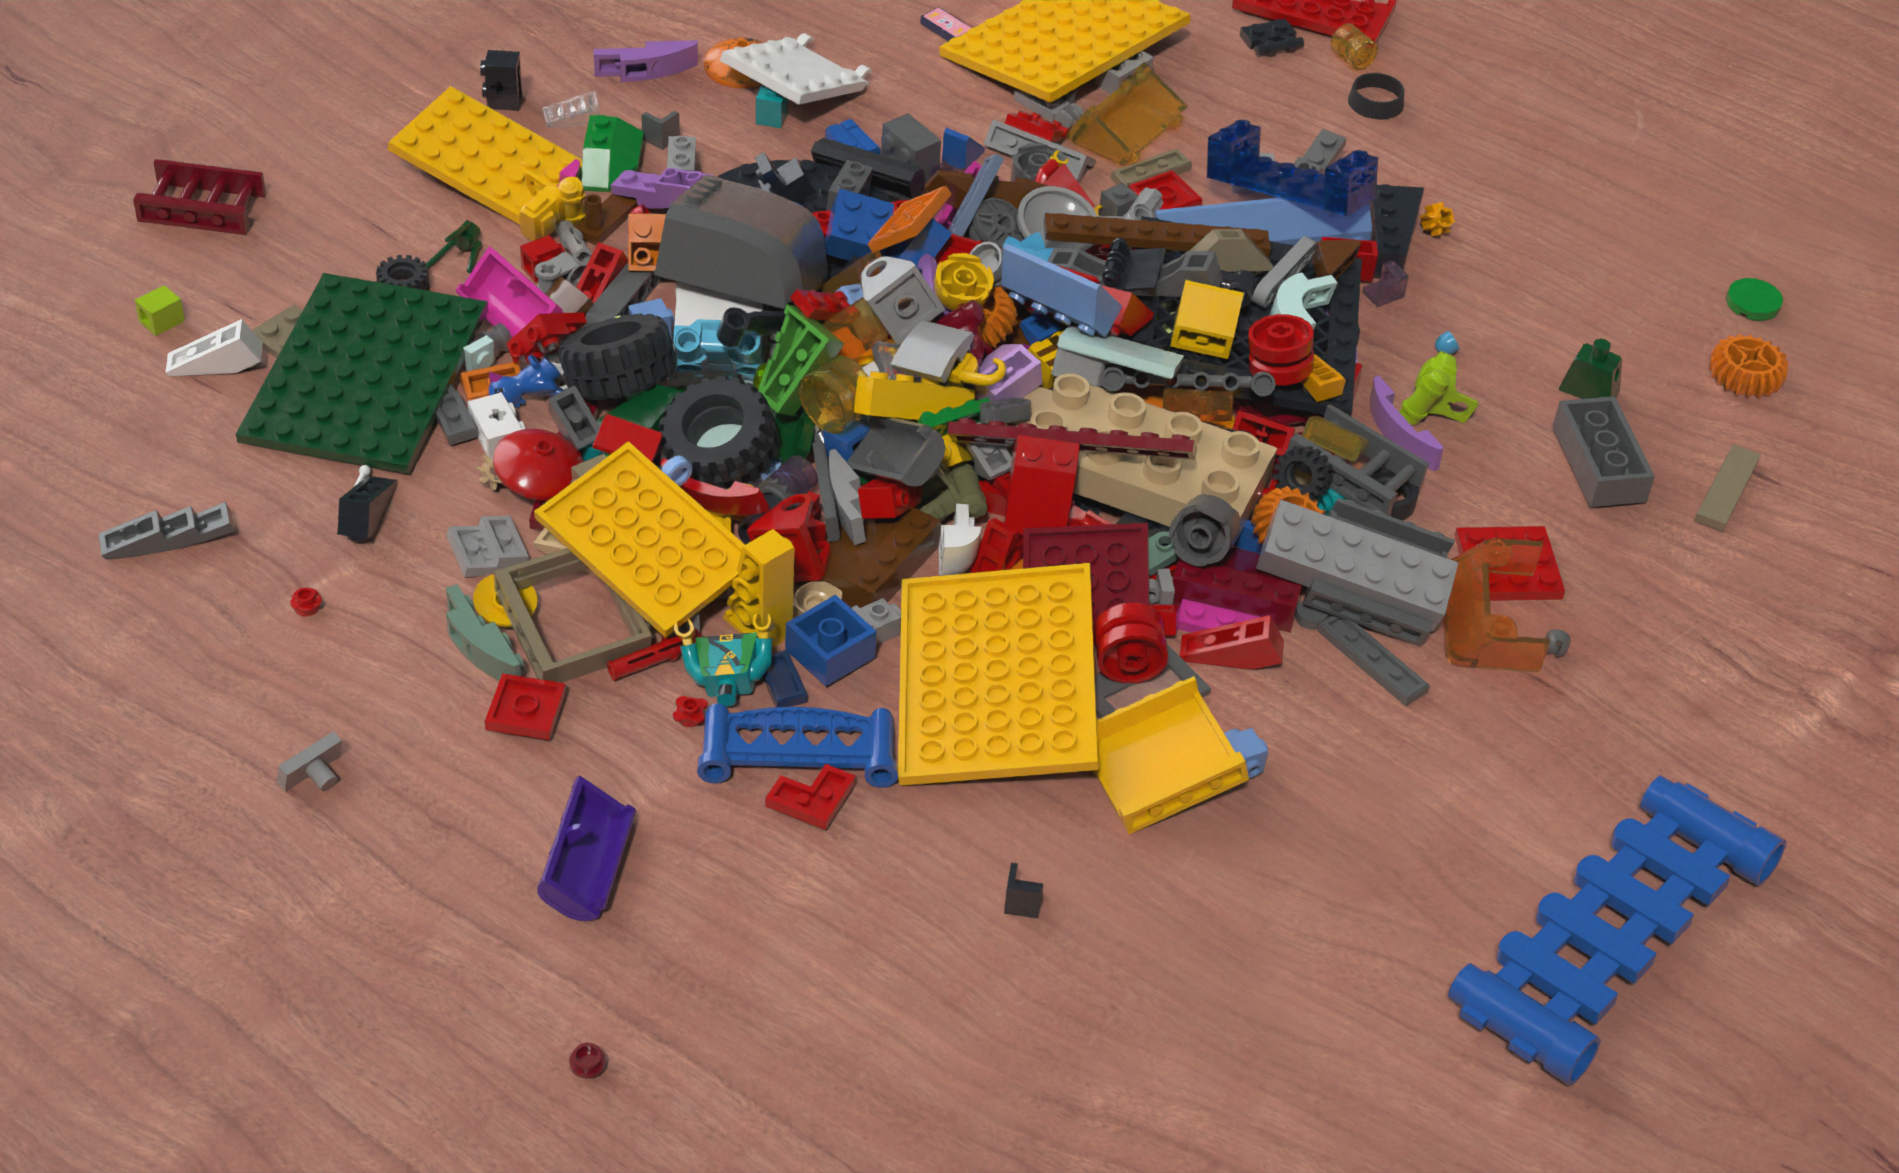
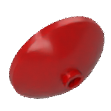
M543 429L514 431L499 441L493 454L495 473L506 487L521 496L549 501L568 487L570 481H572L571 467L584 462L580 452L567 439Z

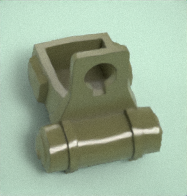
M941 462L936 475L921 485V502L912 507L941 521L955 512L956 504H969V517L977 518L984 516L987 511L986 498L980 488L978 476L973 467L968 463H961L949 470Z

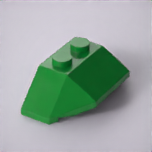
M590 115L582 157L581 182L584 191L609 192L612 190L610 185L625 170L636 171L639 166L644 131L615 116Z

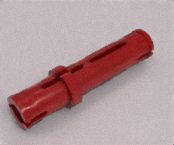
M696 628L695 634L692 637L693 643H696V637H701ZM670 636L663 637L659 643L634 651L615 660L607 661L606 666L610 677L615 681L618 678L665 660L670 662L677 660L678 655L682 654L680 646H683L682 639L678 636L672 638ZM645 658V659L640 660V661H638V662L632 663V662L637 661V660H639V659Z

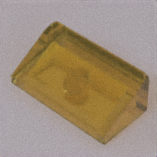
M1320 416L1309 417L1302 433L1303 437L1316 445L1350 461H1356L1370 442L1368 441L1369 439Z

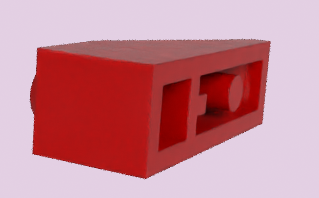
M598 242L576 288L595 303L628 263L625 253L622 250Z
M1271 615L1183 634L1179 656L1189 663L1253 670L1281 664L1283 661L1284 639Z

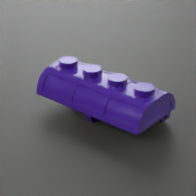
M579 775L573 782L569 799L537 887L540 899L564 916L574 920L591 921L598 918L600 911L606 908L635 818L636 809L630 804L624 806Z

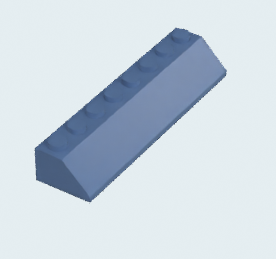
M1367 189L1156 210L1155 218L1176 223L1268 230L1270 241L1289 245H1296L1303 236L1316 242L1321 241V237L1370 241L1372 236ZM1179 252L1174 254L1178 258L1182 256Z

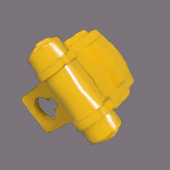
M531 171L526 173L527 189L535 194L520 210L521 234L526 238L534 241L553 233L556 224L562 221H570L576 227L585 219V192L579 178L567 177L560 182L558 187L544 181ZM534 182H536L542 188V190H539L535 186Z

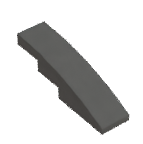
M224 502L197 514L192 506L165 517H161L158 511L155 510L103 531L98 535L102 557L104 559L171 551L214 539L233 532L235 529L231 509Z

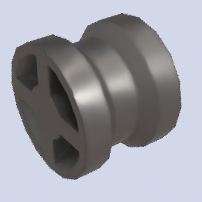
M499 323L493 326L491 331L485 330L478 333V340L487 335L494 341V357L499 356L501 351H509L506 343L512 339V336L503 324Z

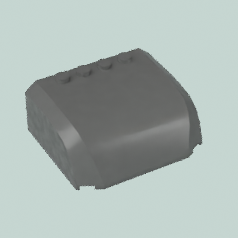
M704 175L670 204L664 221L654 275L785 309L787 303L793 302L790 297L796 289L817 291L827 280L828 268L825 238L819 221L807 208L759 188L724 180L716 176Z

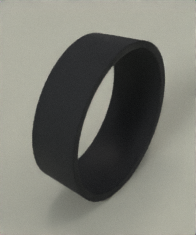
M1366 73L1354 80L1348 96V104L1352 110L1361 116L1377 120L1391 119L1398 116L1404 109V86L1399 80L1390 75ZM1368 87L1381 88L1392 92L1398 98L1392 101L1378 102L1363 97L1357 90Z

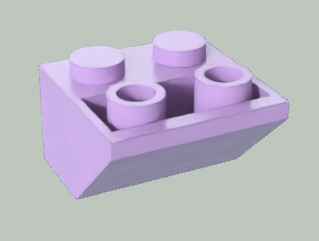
M1021 344L1002 345L982 359L977 373L985 375L995 373L998 370V366L993 363V359L998 358L1006 364L1005 376L994 385L979 386L965 382L964 387L976 389L975 397L978 400L987 397L990 401L1023 398L1042 384L1041 362Z

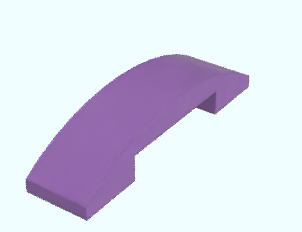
M1380 376L1374 377L1370 394V409L1381 433L1389 440L1428 462V469L1432 471L1438 470L1444 449L1443 446L1428 430L1417 433L1392 405L1395 395L1392 389Z

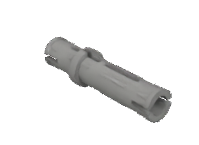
M560 222L557 226V230H559L557 233L560 236L562 245L569 249L578 265L586 266L592 252L583 241L582 233L574 227L572 222Z

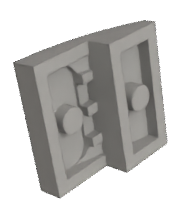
M922 320L904 339L890 365L898 371L945 383L955 361H963L975 335L972 332Z
M481 516L478 526H451L448 528L446 536L464 578L493 574L496 570L528 561L529 556L511 516Z

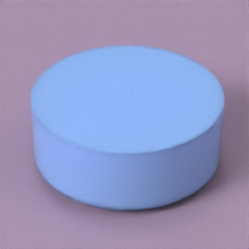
M675 456L665 463L661 471L678 486H681L690 478L692 465L685 457Z

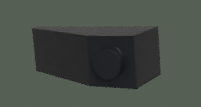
M367 475L339 499L337 535L347 536L348 540L357 542L365 541L378 530L396 489L397 480Z

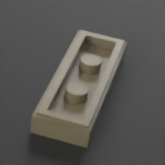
M1176 148L1111 171V180L1117 185L1124 183L1128 187V185L1173 170L1177 175L1190 171L1192 162Z

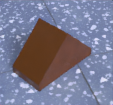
M1358 240L1318 241L1312 258L1316 277L1332 275L1337 281L1355 262L1361 242Z

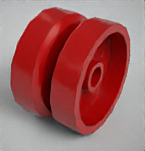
M1275 314L1254 322L1249 328L1248 333L1250 350L1249 371L1252 376L1258 372H1267L1274 377L1275 385L1295 384L1308 378L1314 370V329L1311 324L1301 317L1290 314Z
M1141 603L1119 604L1101 613L1096 620L1094 637L1097 646V662L1102 674L1110 680L1120 683L1147 681L1160 674L1167 665L1168 648L1165 640L1164 621L1160 613L1151 606Z

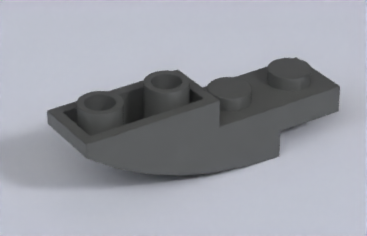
M1322 129L1302 158L1298 157L1274 190L1273 196L1282 198L1314 194L1333 171V163L1346 146V138Z

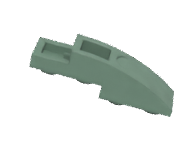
M458 584L446 588L449 611L446 613L448 636L459 651L477 668L498 681L502 673L521 676V672L525 671L524 663L518 653H513L507 633H501L495 622L485 624L481 615L476 616L470 596L468 594L464 595Z

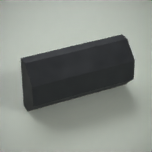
M827 138L816 141L811 149L814 163L838 166L842 169L845 162L850 160L872 167L871 183L882 190L894 202L911 200L923 195L926 178L922 167Z

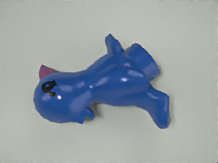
M530 354L528 360L531 365L524 368L518 375L512 377L502 376L490 371L488 395L502 392L507 403L511 402L514 407L519 408L520 403L526 404L522 398L524 394L533 396L549 395L553 397L564 391L556 383V380L562 374L546 357L539 362L535 356Z

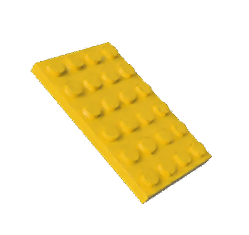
M452 86L446 89L388 142L387 149L519 225L520 210L535 196L534 193L527 189L526 173L528 171L555 186L560 184L559 172L575 159L580 160V171L582 173V159ZM534 182L535 186L539 190H542V188L536 182Z
M629 441L534 511L535 519L665 638L675 631L674 625L676 622L680 627L732 586L733 579L739 576L736 569L742 547L745 544Z

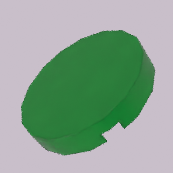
M1743 278L1730 284L1726 301L1734 313L1740 315L1741 312L1747 315L1746 318L1750 320L1765 321L1777 316L1783 303V297L1781 292L1767 281L1756 278Z

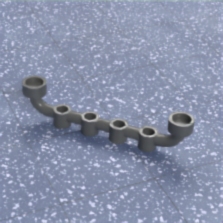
M1117 367L1106 368L1100 377L1101 384L1109 391H1117L1124 384H1134L1139 388H1144L1148 385H1164L1169 389H1174L1178 386H1194L1199 390H1204L1207 387H1223L1229 391L1236 390L1237 388H1251L1255 394L1267 396L1275 389L1274 377L1263 371L1253 376H1237L1232 372H1227L1224 375H1208L1203 371H1197L1194 374L1176 373V382L1172 385L1166 383L1165 377L1140 370L1122 372ZM1139 373H1144L1147 377L1143 384L1136 382V376ZM1199 375H1204L1206 378V382L1202 386H1198L1195 382L1196 377ZM1229 376L1235 378V384L1232 387H1227L1225 384V380Z

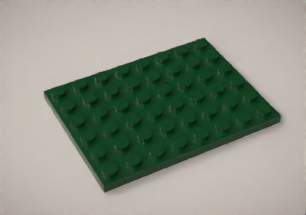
M323 273L235 434L237 443L409 474L437 417L436 412L439 407L441 409L443 399L448 394V389L453 384L465 360L463 348L473 343L489 310L488 301Z

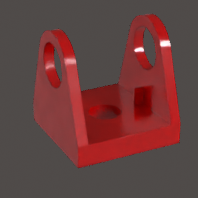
M797 494L784 499L747 529L750 541L757 539L772 529L783 538L790 540L795 550L793 582L820 581L826 573L832 552L827 541H812L807 524L813 507V501L808 494ZM799 502H804L803 505L796 509L788 511L785 510L790 505ZM817 549H823L819 554H817Z

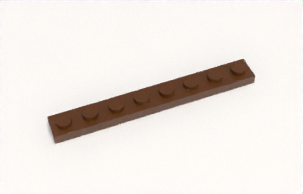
M1045 213L1043 220L1045 240L1111 245L1112 241L1117 238H1123L1126 240L1128 247L1190 251L1213 229H1241L1268 258L1271 251L1268 230L1093 217L1089 215L1080 216L1062 213Z

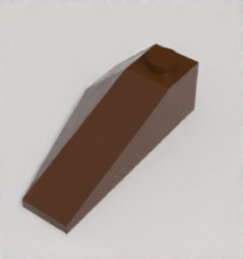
M937 170L924 186L928 192L947 186L952 195L946 203L958 210L975 178H973L971 173ZM995 176L983 200L989 198L1003 199L1011 203L1018 210L1022 199L1029 192L1048 185L1015 177L1014 182L1000 181L999 176Z

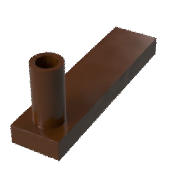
M611 194L602 203L599 195H587L585 197V219L576 227L582 233L583 240L593 245H597L598 242L603 243L628 219V214L638 206L636 198Z

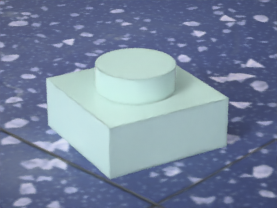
M486 335L463 348L466 371L486 368L496 363L493 352L494 341Z

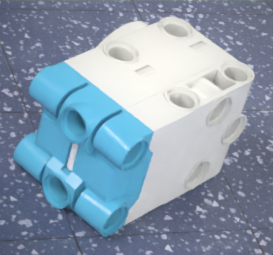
M676 281L673 341L677 353V370L681 371L682 375L692 378L703 379L707 372L740 374L742 380L761 382L766 368L768 335H745L740 345L728 347L720 343L716 334L723 314L727 309L737 307L746 311V313L754 311H771V305Z

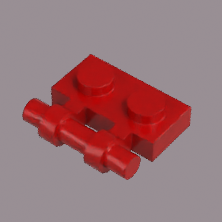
M1018 110L1017 113L1007 114L1004 123L1051 142L1061 141L1062 137L1066 139L1070 134V129L1062 126L1061 122L1045 120L1041 118L1040 114L1035 112L1030 114Z

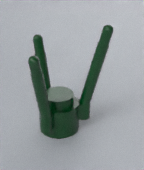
M466 220L458 229L445 238L447 244L428 260L426 267L429 269L456 245L461 250L472 249L466 269L468 273H471L478 250L483 245L479 241L481 237L480 228Z

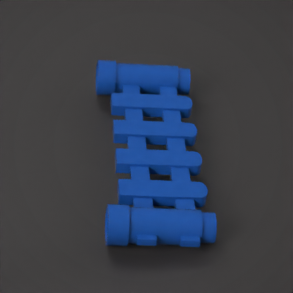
M1660 775L1650 784L1640 804V809L1652 815L1653 818L1646 825L1633 818L1619 822L1615 827L1611 842L1612 847L1619 852L1609 862L1597 855H1589L1583 858L1578 863L1574 877L1575 884L1581 890L1571 900L1557 892L1543 897L1536 914V921L1543 928L1533 938L1520 931L1506 934L1501 939L1497 952V961L1504 967L1497 974H1494L1491 971H1483L1472 963L1467 964L1454 979L1449 989L1448 998L1462 1007L1460 1017L1481 1031L1487 1027L1510 1042L1508 1047L1510 1050L1530 1063L1536 1059L1543 1064V1068L1547 1072L1571 1086L1586 1072L1597 1054L1601 1041L1597 1035L1577 1022H1571L1576 1015L1580 1014L1596 1025L1615 1005L1618 993L1606 986V984L1616 974L1635 984L1654 964L1657 953L1644 945L1654 934L1673 944L1688 929L1694 914L1683 908L1682 905L1693 896L1709 906L1727 888L1730 875L1718 869L1723 863L1733 867L1734 873L1756 886H1760L1770 877L1781 860L1786 848V840L1762 826L1757 828V823L1736 811L1732 813L1708 799L1709 795L1688 783L1686 785L1680 782L1674 783ZM1677 834L1699 848L1694 853H1691L1670 839ZM1645 867L1667 881L1655 891L1634 878V876ZM1606 904L1630 918L1620 929L1615 928L1596 916ZM1568 943L1592 957L1581 969L1557 955ZM1530 982L1553 998L1544 1006L1521 990Z

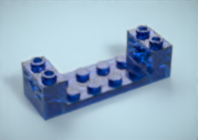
M1236 120L1233 124L1226 128H1221L1218 132L1208 137L1207 178L1344 216H1348L1376 199L1379 157L1368 155V152L1364 150H1354L1342 159H1338L1335 163L1325 168L1324 175L1318 173L1316 169H1302L1295 167L1293 163H1279L1272 161L1270 157L1260 156L1261 127L1250 124L1248 120Z

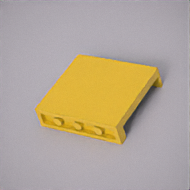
M1194 676L1187 680L1176 682L1167 689L1156 694H1150L1125 708H1119L1113 713L1097 720L1099 770L1092 771L1128 835L1249 780L1245 759L1240 751L1236 753L1200 695Z

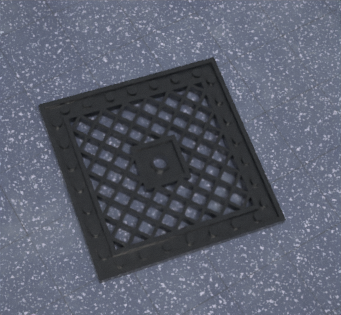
M1141 216V220L1157 221V222H1171V221L1161 220V219H1158V218H1150V217ZM1270 241L1271 251L1268 259L1272 263L1273 268L1295 245ZM1136 247V250H1140V249H1152V248H1139V247ZM1166 250L1163 262L1165 260L1169 263L1178 258L1174 255L1175 253L1179 252L1183 255L1187 251ZM1356 258L1355 262L1339 277L1329 304L1305 309L1311 317L1314 316L1318 320L1314 327V337L1317 339L1313 344L1314 354L1339 372L1346 380L1342 395L1316 402L1301 382L1290 385H1275L1274 391L1267 396H1259L1251 388H1237L1236 390L1229 391L1223 387H1207L1204 390L1196 389L1194 386L1178 387L1322 415L1325 414L1326 407L1331 404L1351 416L1353 411L1362 259ZM1312 259L1300 272L1308 280L1317 278ZM1270 271L1255 275L1257 285ZM1136 296L1154 315L1148 323L1131 336L1123 334V339L1158 349L1167 346L1171 350L1169 352L1183 355L1181 367L1177 371L1178 374H1194L1197 371H1203L1208 375H1224L1227 372H1232L1237 376H1252L1248 366L1250 352L1248 345L1249 328L1254 322L1269 316L1274 300L1267 308H1263L1252 302L1251 298L1250 303L1246 307L1240 308L1239 314H1245L1248 317L1239 315L1228 359H1226L1228 363L1223 364L1219 360L1220 357L1196 352L1200 357L1194 358L1190 354L1193 351L1170 346L1173 332L1168 333L1164 328L1169 327L1173 330L1181 297ZM1172 308L1175 313L1170 314L1167 309ZM1239 350L1243 356L1239 357L1234 352ZM1122 366L1121 371L1135 372L1136 369ZM1139 373L1136 376L1137 379L1142 380L1147 378L1144 373ZM1199 375L1196 377L1195 382L1198 386H1202L1205 384L1206 378L1204 375ZM1176 376L1173 379L1166 378L1168 385L1176 382ZM1233 376L1226 378V386L1232 387L1235 384Z

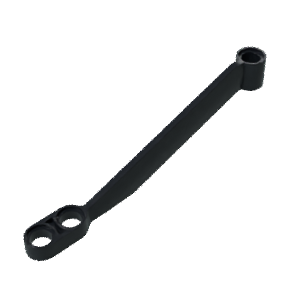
M729 308L724 312L717 329V339L725 346L736 347L741 344L745 335H777V331H781L786 314L784 311H754L746 313L741 308ZM817 320L825 328L847 325L852 333L856 332L852 323Z

